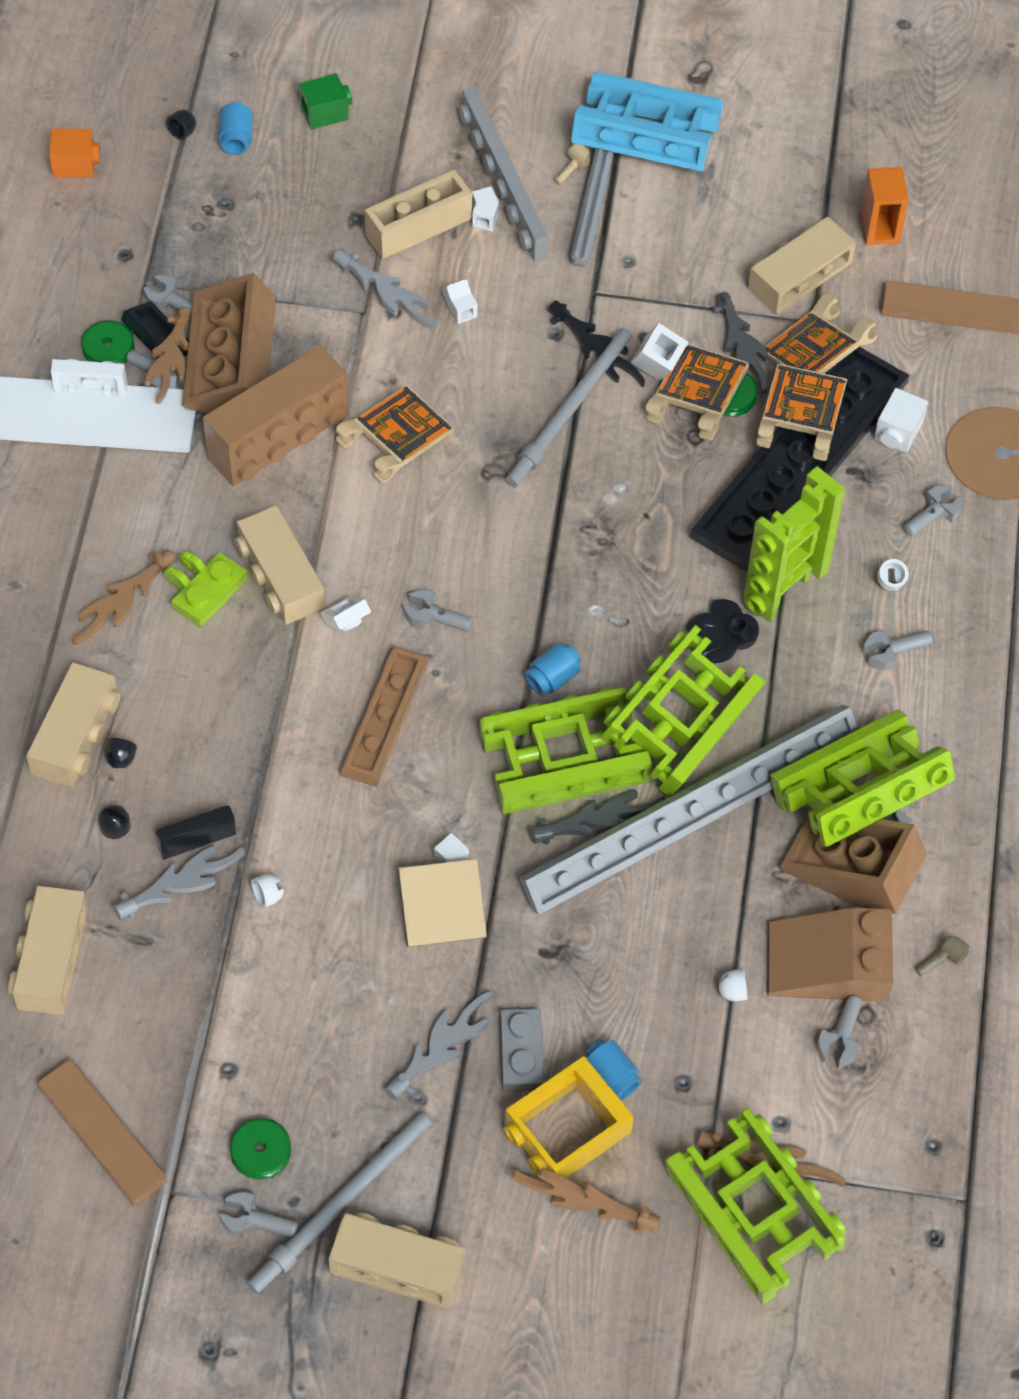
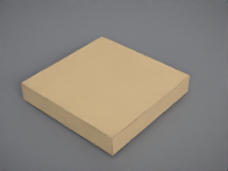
M477 859L399 868L408 947L487 937Z

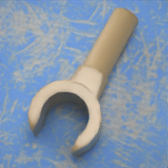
M575 143L569 149L568 157L572 161L554 179L557 185L560 186L573 171H576L578 168L581 170L585 169L590 165L589 150L585 145Z

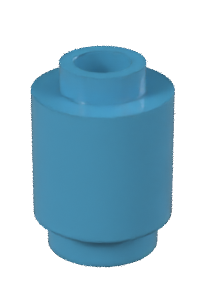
M232 102L220 109L218 141L222 149L229 154L238 155L246 152L252 143L253 112L242 103Z
M557 642L529 664V669L524 673L525 679L538 695L553 694L580 672L579 663L581 658L571 645L567 644L564 646Z
M599 1040L586 1051L585 1056L620 1100L630 1096L641 1085L642 1079L638 1076L639 1069L615 1040L608 1042Z

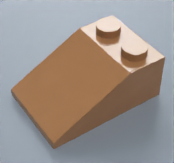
M808 814L780 867L783 872L861 908L892 910L893 914H896L927 853L914 824L880 819L827 847L821 842L820 834H815L812 831Z
M847 908L769 921L768 996L847 1000L849 996H857L862 1001H888L893 985L892 910Z

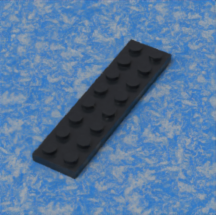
M860 346L824 373L847 379L827 460L822 461L813 458L817 435L777 427L774 431L770 448L760 447L692 528L690 538L748 572L755 522L762 516L771 523V517L776 511L783 515L801 499L802 488L805 487L807 474L818 466L831 477L879 419L895 388L903 390L908 384L909 374Z

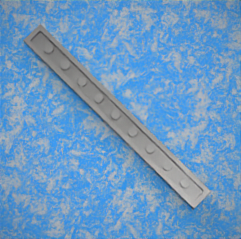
M841 705L519 877L533 912L538 915L546 912L772 790L773 785L770 774L858 730L851 708Z

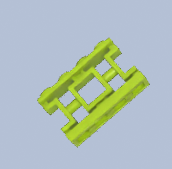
M818 466L807 474L805 487L802 488L801 499L783 515L776 511L771 517V523L762 516L755 522L743 601L754 615L761 616L768 622H771L776 617L781 596L800 580L805 584L809 580L810 573L821 579L830 568L846 488Z
M697 625L688 634H685L682 630L677 634L667 647L672 653L667 659L660 655L646 671L651 678L646 684L640 680L637 681L625 696L630 703L624 710L618 705L603 722L608 729L600 737L605 742L611 738L615 742L614 747L619 751L630 738L645 751H648L652 757L660 762L649 776L654 780L658 778L663 782L659 789L668 797H671L681 787L766 683L756 673L750 678L744 674L746 670L742 666L731 677H728L701 653L711 641L707 637L702 639L697 635L701 631ZM688 647L692 653L685 660L684 664L698 676L692 680L678 669L670 679L664 676L666 671ZM711 685L721 695L725 696L734 686L739 691L715 719L711 712L719 702L705 690ZM672 688L701 711L689 728L659 704ZM646 697L651 702L642 711V714L656 726L650 731L638 720H635L625 730L621 726L622 723ZM669 735L683 747L693 736L697 742L673 770L668 764L677 753L666 745L663 740Z
M608 687L594 694L580 697L571 695L560 701L548 704L534 703L526 706L524 709L511 712L497 711L480 719V739L485 753L504 749L510 771L495 774V788L499 794V805L502 815L650 782L651 777L649 775L652 771V761L648 751H645L637 743L624 745L619 751L614 747L615 742L611 738L607 742L600 738L606 730L589 733L586 723L587 720L605 717V720L617 705L624 710L629 704V701L625 698L628 693L627 687L617 689ZM633 712L624 722L632 721ZM531 733L534 746L516 750L512 737ZM577 733L584 755L551 762L545 739ZM612 744L616 758L597 762L598 758L594 748ZM539 760L543 774L523 778L520 764Z
M897 709L770 774L776 804L783 811L789 810L792 813L807 804L814 809L808 813L812 831L815 834L819 833L821 842L828 847L953 782L955 775L951 752L946 748L936 746L923 754L916 749L920 747L917 728L913 725L909 726L907 715ZM871 771L878 776L859 787L852 783V781Z
M746 1107L740 1111L738 1118H732L727 1122V1130L735 1140L733 1143L706 1161L695 1146L692 1145L686 1149L687 1152L683 1155L679 1151L666 1160L667 1174L758 1300L764 1305L776 1297L778 1290L790 1285V1276L782 1267L784 1263L810 1245H813L824 1261L831 1257L832 1253H839L844 1249V1234L847 1231L834 1212L827 1214L819 1201L822 1200V1197L815 1185L809 1179L803 1181L795 1171L797 1163L788 1149L784 1146L778 1148L770 1136L773 1135V1132L765 1118L761 1114L754 1116L751 1110ZM745 1131L777 1173H774L766 1160L748 1172L743 1169L736 1158L751 1148L750 1139ZM691 1167H695L703 1180L720 1168L724 1169L732 1182L718 1191V1200L724 1207L723 1209L720 1208ZM764 1179L784 1207L753 1227L733 1199ZM793 1196H795L824 1235L825 1240L815 1226L796 1239L785 1226V1222L799 1214V1205ZM740 1232L743 1233L751 1246L769 1233L777 1241L781 1249L766 1258V1266L773 1274L772 1276L763 1267L739 1234Z

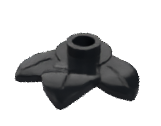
M727 599L714 600L711 604V613L696 615L685 627L689 633L697 625L701 629L697 635L702 639L707 637L711 641L701 654L713 664L730 660L738 649L744 650L753 646L760 631L758 622L753 616L742 613L737 603ZM745 627L744 630L736 632L737 629Z

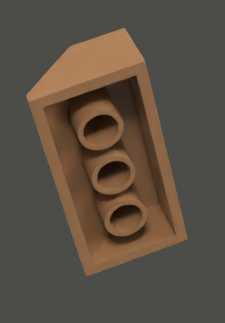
M254 272L194 291L182 404L188 410L210 413L269 376L276 296Z

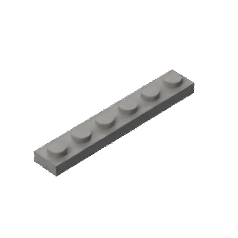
M475 87L463 90L462 105L459 106L461 122L464 126L468 125L471 130L470 136L475 150L480 149L482 153L484 169L487 175L492 174L494 178L496 194L500 200L504 199L506 203L507 216L511 225L516 224L518 227L520 244L523 250H529L534 262L547 259L548 235Z

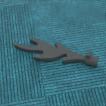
M721 292L716 296L718 305L713 306V312H722L726 315L729 334L725 351L730 352L733 347H737L736 359L749 362V368L753 370L760 381L762 393L766 394L767 379L762 366L754 356H758L767 362L768 353L757 339L743 332L750 331V324L743 321L735 313V307L729 293ZM746 373L742 379V382L746 380Z
M633 790L611 799L599 810H595L596 800H591L581 811L552 826L547 824L545 818L539 819L540 827L530 829L531 839L534 844L543 842V844L548 845L550 839L557 835H579L586 837L588 829L581 825L607 831L626 821V819H620L621 817H633L665 800V797H660L646 804L627 805L628 802L637 799L638 791Z

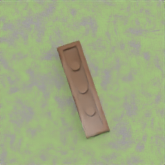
M886 280L882 315L1019 334V299Z
M392 646L342 765V777L371 786H378L428 665V656Z
M71 1059L37 1082L40 1091L134 1207L167 1183V1177Z

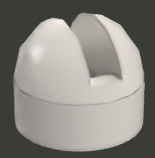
M897 559L885 561L877 573L879 585L889 591L898 590L903 587L909 576L906 565ZM888 569H893L892 583L888 582Z
M264 874L251 880V889L260 907L265 908L273 905L282 898L284 888L278 889L276 883L281 881L279 877L273 874Z
M744 968L725 972L720 977L719 991L722 997L728 1001L748 1000Z

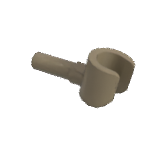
M951 936L945 941L935 956L916 968V972L919 976H923L940 963H943L947 957L959 965L968 955L970 946L959 937Z

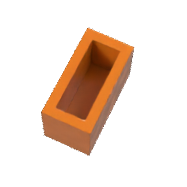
M903 167L868 169L860 211L866 245L900 243L909 201Z

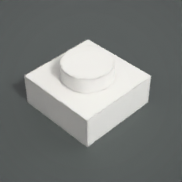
M350 595L320 613L327 626L346 631L358 626L362 622L361 618L371 613V610L365 599Z

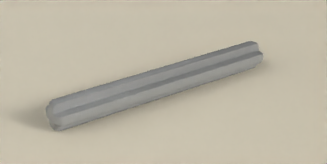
M595 148L571 251L570 261L573 265L584 267L589 264L614 155L612 151Z

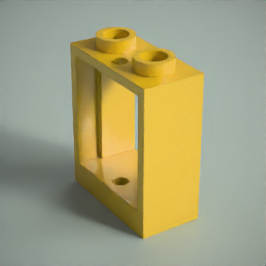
M583 1056L507 1108L504 1132L516 1148L522 1146L530 1156L528 1158L529 1164L537 1176H539L541 1169H546L567 1179L631 1134L634 1116L586 1057ZM576 1088L608 1128L556 1164L525 1123Z

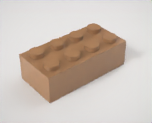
M319 345L203 416L208 460L234 487L243 480L252 479L259 470L272 462L282 460L288 452L299 445L311 442L317 434L328 427L338 425L349 415L347 372L322 345Z

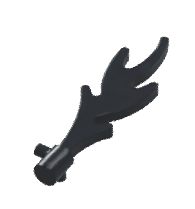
M556 300L548 308V311L554 315L551 319L553 325L559 321H564L575 334L582 347L585 359H589L590 351H594L598 359L613 339L605 335L588 334L587 332H595L596 325L581 321L572 316L565 303L561 304ZM625 346L620 354L627 355L628 347ZM617 356L605 372L615 383H618L620 376L614 367H619L629 373L638 382L640 387L645 386V379L641 373L622 357Z

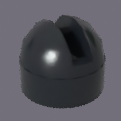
M184 109L174 112L166 120L169 132L179 140H184L191 135L197 124L195 116L191 113L189 114Z
M109 738L105 747V760L112 768H126L131 765L135 758L137 745L125 739Z
M110 805L104 808L99 816L101 833L107 838L119 839L129 832L131 827L129 814L122 806ZM111 816H115V817H117V818L123 820V822L120 823L119 821H117L115 818H113V817H111Z

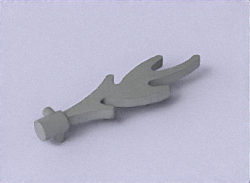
M342 249L336 251L333 260L343 267V273L348 274L351 270L360 280L364 290L368 289L369 282L374 283L377 297L394 316L398 315L399 309L396 304H399L416 321L429 328H437V321L428 318L413 305L416 304L429 309L430 301L415 292L399 287L400 278L375 272L355 261L359 258L357 252L349 255Z
M211 846L189 860L178 874H175L176 865L170 864L166 872L155 884L135 898L129 897L127 892H123L120 895L122 902L113 906L116 916L120 920L127 916L134 918L140 907L154 903H171V894L164 893L165 891L192 893L215 886L214 877H201L216 873L236 863L244 856V848L240 847L223 859L206 862L216 854V847Z
M486 992L471 1002L463 1010L453 1026L447 1024L450 1012L445 1010L432 1029L429 1055L423 1056L421 1047L416 1046L414 1058L405 1073H400L385 1088L386 1093L394 1100H397L404 1091L413 1096L416 1092V1089L410 1085L413 1079L438 1064L458 1059L459 1052L456 1050L449 1051L448 1049L469 1041L488 1026L487 1018L472 1026L468 1025L467 1022L476 1009L491 999L492 993Z

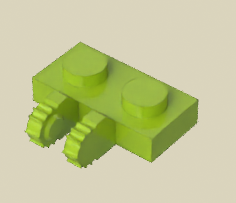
M185 550L178 559L187 570L195 575L191 581L182 571L173 566H169L163 573L166 580L180 590L179 594L171 601L172 609L200 628L248 580V571L220 552L205 566L199 557Z

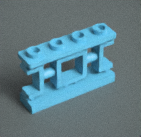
M595 71L592 75L591 84L588 87L586 104L598 107L596 109L580 105L574 115L571 142L703 172L710 150L712 134L699 132V130L717 132L720 126L724 101L720 98ZM638 115L656 120L663 121V123L636 118L634 116Z

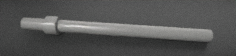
M625 328L619 330L532 444H527L518 455V463L505 478L510 486L517 487L530 469L534 470L544 458L543 452L632 338L629 330Z
M420 1112L285 1245L279 1244L267 1256L269 1261L247 1281L249 1288L254 1293L259 1294L280 1273L286 1274L297 1263L296 1257L432 1124L431 1119L425 1113Z

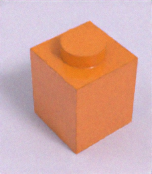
M51 129L49 158L53 177H94L95 163L101 162L100 143H94L92 129Z

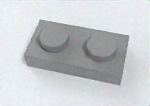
M541 1009L501 1010L503 1090H535L544 1084Z

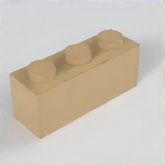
M454 169L365 209V236L383 260L471 220L472 192Z
M827 216L817 224H810L801 235L792 241L788 240L782 243L777 251L768 257L758 259L750 269L748 290L777 315L851 265L856 241Z
M277 505L237 521L238 537L234 538L236 549L242 559L246 557L249 559L253 580L257 586L263 585L267 591V594H265L266 601L273 614L279 613L284 624L287 625L326 608L325 589Z
M72 662L26 755L31 775L73 788L78 777L86 774L90 764V752L94 744L99 745L104 736L105 721L108 714H113L119 705L120 692L117 691L114 675Z
M37 886L34 900H28L25 910V922L29 924L26 935H20L17 944V958L20 959L18 971L11 972L8 985V993L13 995L17 1010L65 1016L88 912L84 891Z
M344 1213L329 1256V1268L331 1274L450 1309L465 1263V1248L459 1247L457 1242L446 1237H436L434 1240L421 1236L417 1230L409 1226L396 1225L394 1228L381 1224L377 1218L369 1214L357 1213L354 1216Z

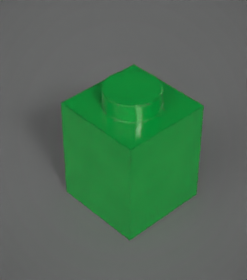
M337 73L299 83L300 107L310 130L349 120L348 105L353 103L352 95L348 85H342Z

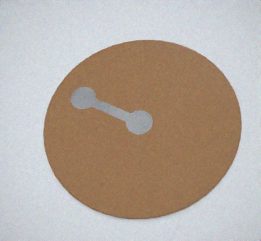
M1003 407L983 408L965 415L952 427L946 442L947 460L956 477L971 490L995 499H1019V411Z

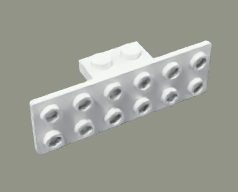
M53 359L51 366L52 380L0 377V440L185 453L191 451L197 411L188 410L182 405L184 389H168L164 400L160 404H156V396L161 388L127 385L124 364L110 361L88 362L76 359Z

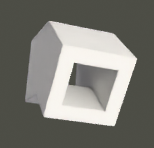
M492 186L472 192V227L493 232L499 216V201Z
M466 279L441 288L448 309L457 324L477 317V302L471 294Z
M451 833L434 848V860L438 863L470 860L469 848Z

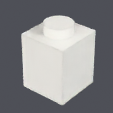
M658 323L646 335L630 363L658 381H661L672 371L688 341Z
M895 388L878 419L874 440L883 443L889 448L907 453L924 423L929 401Z

